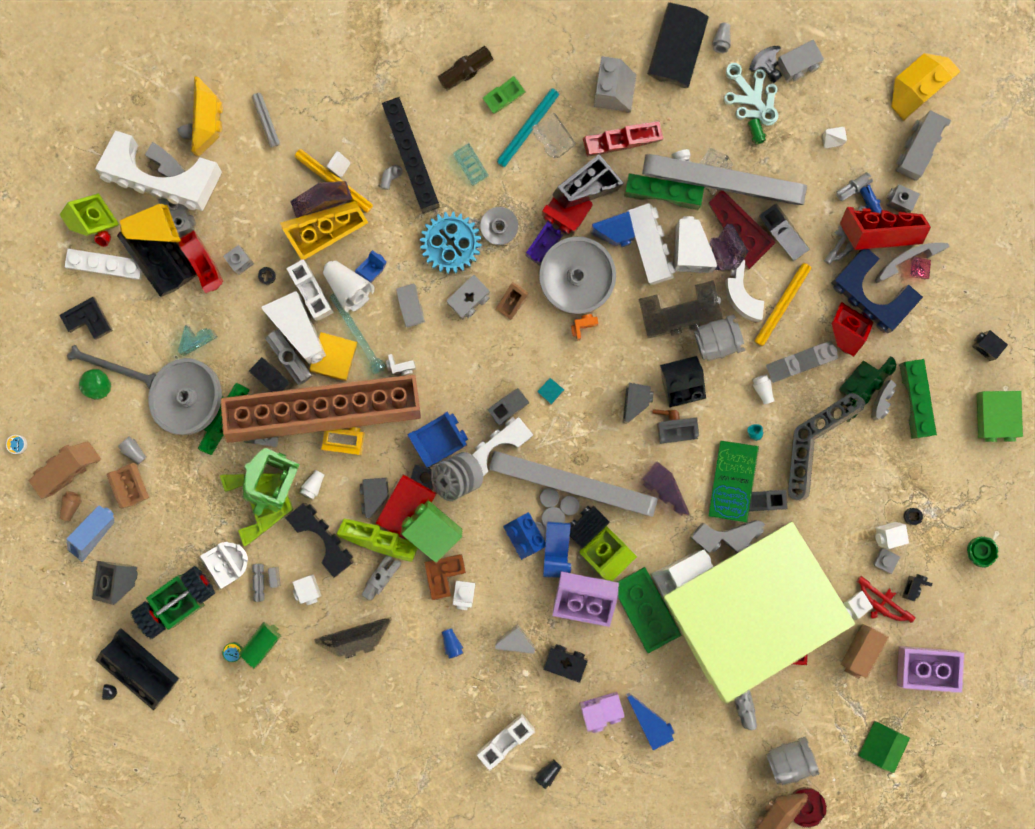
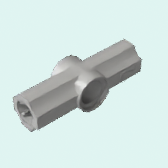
M279 329L273 331L265 338L279 357L280 362L284 364L298 385L305 383L312 377L297 352L294 351ZM291 352L293 359L290 362H286L284 357L287 353Z

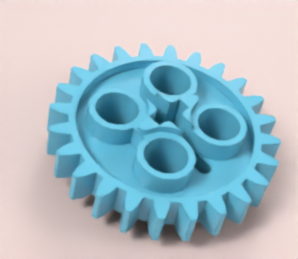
M445 212L444 218H441L438 214L437 221L431 218L432 225L425 224L428 231H422L425 238H420V242L425 244L420 246V249L426 250L422 255L423 257L429 256L426 262L428 264L434 262L432 268L435 269L439 266V272H442L444 268L447 274L450 273L451 269L457 274V268L464 272V265L471 267L469 261L476 262L474 255H480L476 248L482 247L480 243H477V241L481 240V236H475L479 233V229H473L475 226L474 222L468 224L469 217L463 220L462 213H460L458 218L455 217V212H452L451 217H448L447 212ZM449 226H456V227H457L456 233H454V234L448 233V232H447L448 227H449ZM440 230L444 231L450 241L454 240L455 247L462 253V256H459L455 249L448 245L446 238L439 232ZM435 238H441L443 240L441 245L435 246L432 244ZM462 240H467L470 244L467 248H461L459 243ZM448 252L455 254V257L450 261L444 258Z

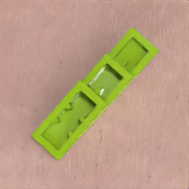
M344 518L337 532L338 537L356 545L409 562L413 561L418 549L409 540L399 538V535L396 533L382 531L377 525Z

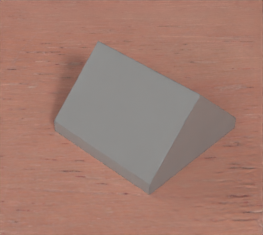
M518 624L496 641L495 649L535 653V645Z

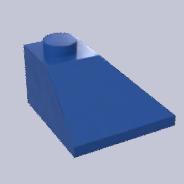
M629 211L592 224L590 231L591 235L614 246H628L632 244L635 238Z

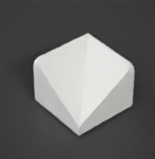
M845 127L826 129L822 134L824 148L843 146L847 141Z

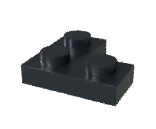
M91 297L59 315L68 332H72L86 324L93 338L97 340L113 331L95 297Z

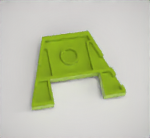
M281 473L262 474L255 491L272 498L275 488H279L282 481L279 480ZM245 474L219 475L224 491L228 492L242 487ZM288 494L282 508L278 512L263 509L260 516L254 514L257 521L256 524L238 530L243 546L249 545L294 510ZM250 502L252 510H254L255 505Z

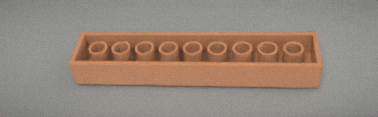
M416 375L221 398L223 434L227 443L421 419Z

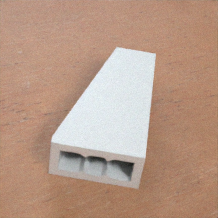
M297 291L262 306L267 316L309 364L318 363L326 356L303 300Z

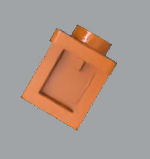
M592 314L581 316V319L574 320V325H571L572 336H576L577 341L581 340L580 329L598 326L597 316L593 317Z

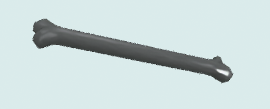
M73 345L71 352L67 354L69 360L79 359L143 381L147 384L148 389H150L156 376L155 373L146 375L82 353L78 350L77 345Z

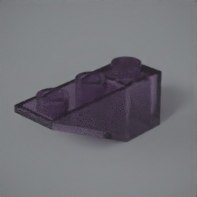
M656 461L641 479L644 482L643 486L650 492L655 490L659 494L658 498L665 504L670 502L674 506L673 510L680 516L683 514L688 516L690 512L673 474Z

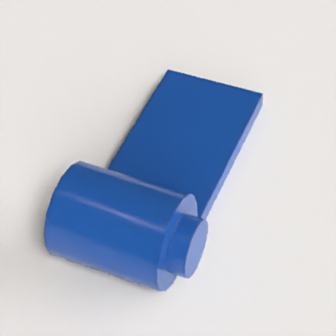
M547 522L543 577L560 578L561 572L571 573V563H568L570 523Z

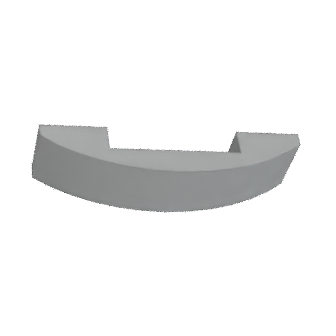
M929 243L914 247L888 263L878 274L875 281L879 283L898 273L896 265L922 252L929 258L950 246L948 243Z

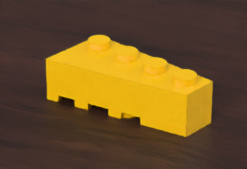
M353 201L284 221L280 225L300 259L305 260L368 224V221L357 202Z

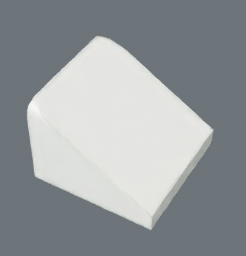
M337 151L328 163L327 168L330 172L341 178L350 166V161Z

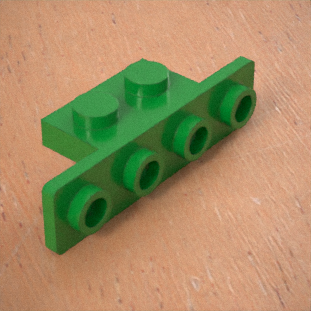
M235 383L228 397L245 396L249 393L250 389ZM221 404L213 421L203 429L206 431V434L198 446L200 451L209 455L213 454L224 435Z

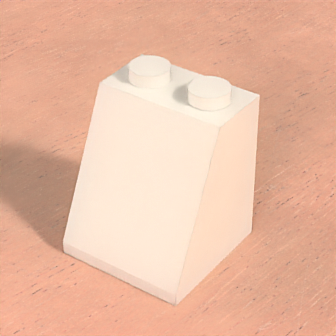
M684 216L683 219H679L675 227V271L712 273L717 267V262L700 220H694L692 216Z
M703 549L651 573L663 598L664 595L709 570L713 565L709 554Z

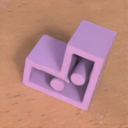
M617 692L580 702L588 731L592 730L593 733L604 730L603 727L607 726V722L615 724L625 717Z

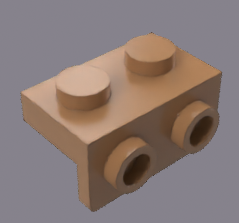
M130 463L116 471L107 473L109 483L120 509L134 506L149 498L136 463Z

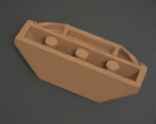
M799 793L778 796L774 801L770 800L764 809L766 810L764 816H759L755 821V829H787L807 802L808 795Z

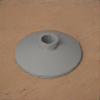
M492 208L481 219V233L492 244H507L514 239L518 232V220L515 214L507 208ZM498 224H501L503 226V229L497 230L496 226Z

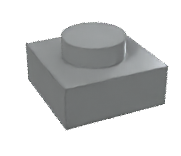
M881 548L873 565L892 574L900 556Z

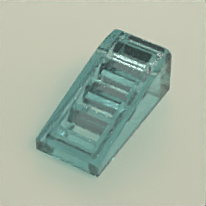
M469 143L452 153L472 186L489 176ZM468 151L469 155L461 159L460 155ZM472 157L473 161L465 165L464 162ZM475 164L478 166L474 170L468 171V168ZM478 171L482 172V174L473 179V174Z

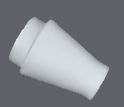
M767 375L754 378L753 387L763 404L773 402L771 378H768Z
M314 470L313 474L301 486L300 493L313 500L315 496H318L325 475Z

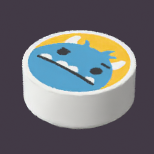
M12 435L6 441V448L10 453L21 454L27 448V440L21 435Z

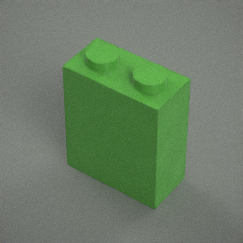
M982 391L977 393L978 438H985V442H997V438H1004V442H1015L1016 438L1023 437L1021 391Z
M429 500L424 505L420 504L416 508L415 514L411 518L407 517L401 525V534L434 562H437L462 538V528Z

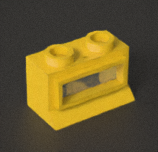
M357 427L349 428V430L336 429L324 431L321 450L362 455L365 433L360 432V428Z

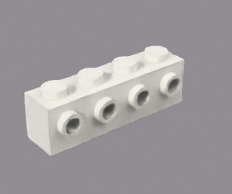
M648 203L628 210L649 284L654 285L673 279L675 268L673 262H669L667 256L670 254L667 243H663L664 231L661 225L658 226L657 218H659L656 207L653 208Z

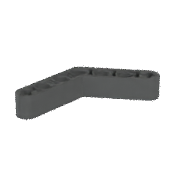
M849 394L796 427L793 438L788 493L792 499L803 501L809 497L815 440L861 412L865 407V401L861 396ZM853 399H855V400L857 401V402H856V405H857L856 407L851 406V405L853 404V402H852ZM836 409H841V417L835 419L834 411ZM824 419L825 426L819 429L817 423L819 420ZM807 429L809 435L806 439H802L801 432ZM805 448L807 454L804 458H800L799 451ZM803 467L805 470V474L803 477L799 478L797 475V471L799 468ZM796 480L802 481L804 484L796 483ZM801 489L803 492L802 494H797L796 490Z

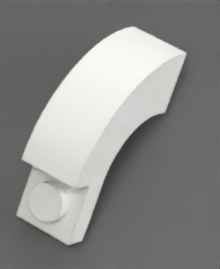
M737 260L735 265L732 264L730 276H733V278L725 280L727 298L731 306L741 316L751 321L760 322L763 317L764 301L756 300L746 292L743 285L745 260Z

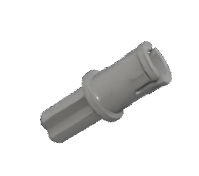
M865 172L857 179L850 180L849 184L836 192L837 198L843 201L854 193L858 194L861 188L873 182L872 178L868 179L871 175Z

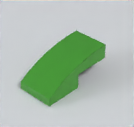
M513 76L503 85L497 86L484 96L483 100L495 114L518 99L526 91L517 78Z

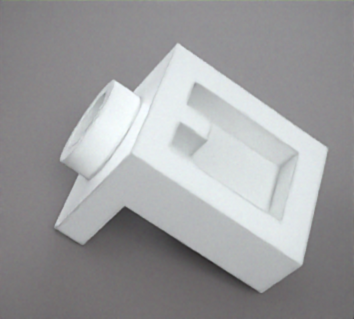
M456 580L452 604L456 605V609L468 610V607H472L475 583Z

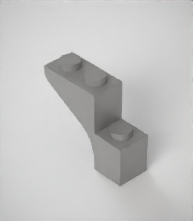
M832 341L767 364L766 367L772 383L839 358L836 347Z
M754 520L721 532L710 528L705 523H701L690 538L708 553L711 551L715 552L720 547L721 540L738 553L752 545L750 544L754 537L757 539L764 532L763 527L765 524L762 521Z

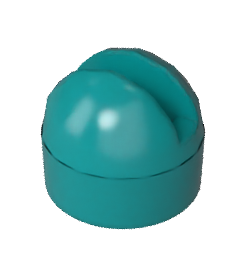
M753 424L747 429L750 439L758 441L763 437L764 432L761 425Z

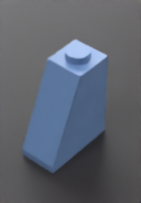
M99 505L66 538L67 550L83 562L114 524L113 512Z

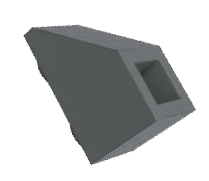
M517 388L487 410L500 426L527 406L529 401L520 389Z
M388 478L363 479V484H360V494L364 495V503H361L362 514H365L366 518H372L388 499Z

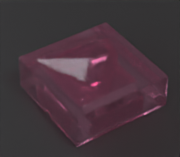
M912 257L910 276L924 280L929 279L931 260Z

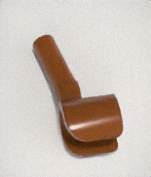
M653 409V414L669 415V421L680 419L677 410Z

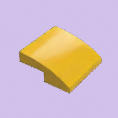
M321 332L319 340L326 356L318 363H311L309 371L347 381L357 342Z

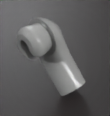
M393 165L384 170L381 189L390 190L391 181L399 177L403 172L401 166Z

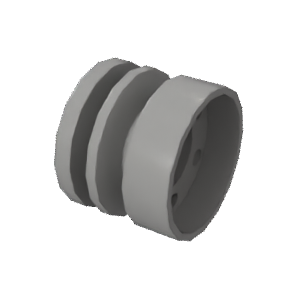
M461 452L434 465L431 471V480L441 498L447 501H454L480 488L483 483V472L479 462L473 455Z

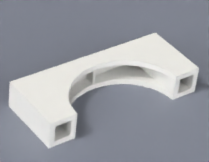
M114 132L95 168L103 181L108 183L112 181L123 188L130 187L142 194L144 192L149 193L157 199H167L175 205L179 203L185 205L188 209L203 211L222 173L216 162L199 157L198 161L182 174L173 177H154L137 168L135 156L138 144L134 138L125 133Z

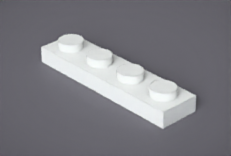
M74 249L67 250L65 268L137 280L142 278L143 272L134 259Z

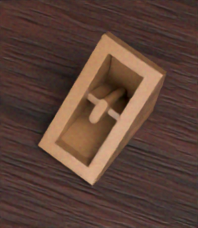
M512 282L496 310L512 320L527 300L528 292Z

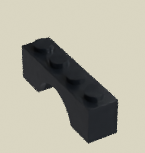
M303 503L285 518L297 533L311 531L323 539L326 553L322 564L332 577L335 578L354 563L352 560L353 555L347 548L344 550L341 547V540L335 533L332 535L329 532V525L324 519L320 520L316 516L317 510L312 504L307 505V503Z

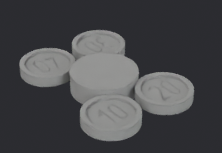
M552 488L543 490L540 495V501L544 506L550 508L546 509L542 514L543 524L540 522H535L544 538L546 536L547 522L564 523V514H575L579 510V501L573 496L564 497L560 503V510L554 507L559 502L558 492Z

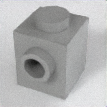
M899 184L894 189H890L886 198L889 200L886 206L900 212L910 213L913 211L920 194Z

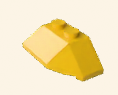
M922 54L895 78L891 107L904 121L961 71L948 57Z
M194 76L191 152L195 156H200L219 138V132H222L220 114L223 113V104L197 76Z

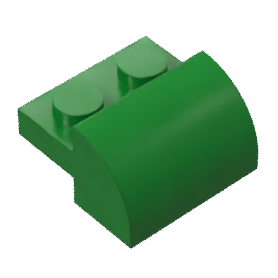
M263 621L239 652L240 657L253 669L258 667L282 635L277 632L279 628L275 625L269 626Z

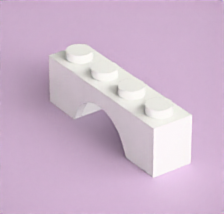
M512 417L505 423L506 428L501 432L498 429L490 435V441L486 444L483 441L475 447L476 452L472 455L479 462L483 476L489 472L487 458L493 448L500 444H511L519 448L533 436L519 417L516 420Z

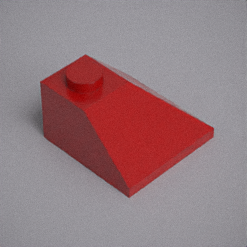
M843 302L839 304L831 324L837 347L844 353L854 357L866 343L874 322Z

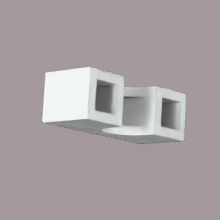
M304 259L286 268L317 322L334 313Z
M521 714L477 752V756L490 771L505 758V755L518 744L520 745L535 732V729L525 716Z

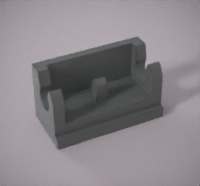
M697 417L658 422L660 444L698 439Z

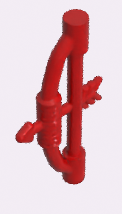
M863 576L857 579L861 591L864 592L875 609L874 612H871L872 619L877 618V613L879 612L884 617L886 616L896 621H909L912 623L916 617L907 610H903L890 600L896 595V593L891 592L890 588L884 595ZM867 588L883 600L881 604L869 596L866 591ZM888 603L902 614L901 617L890 613L884 607V604Z

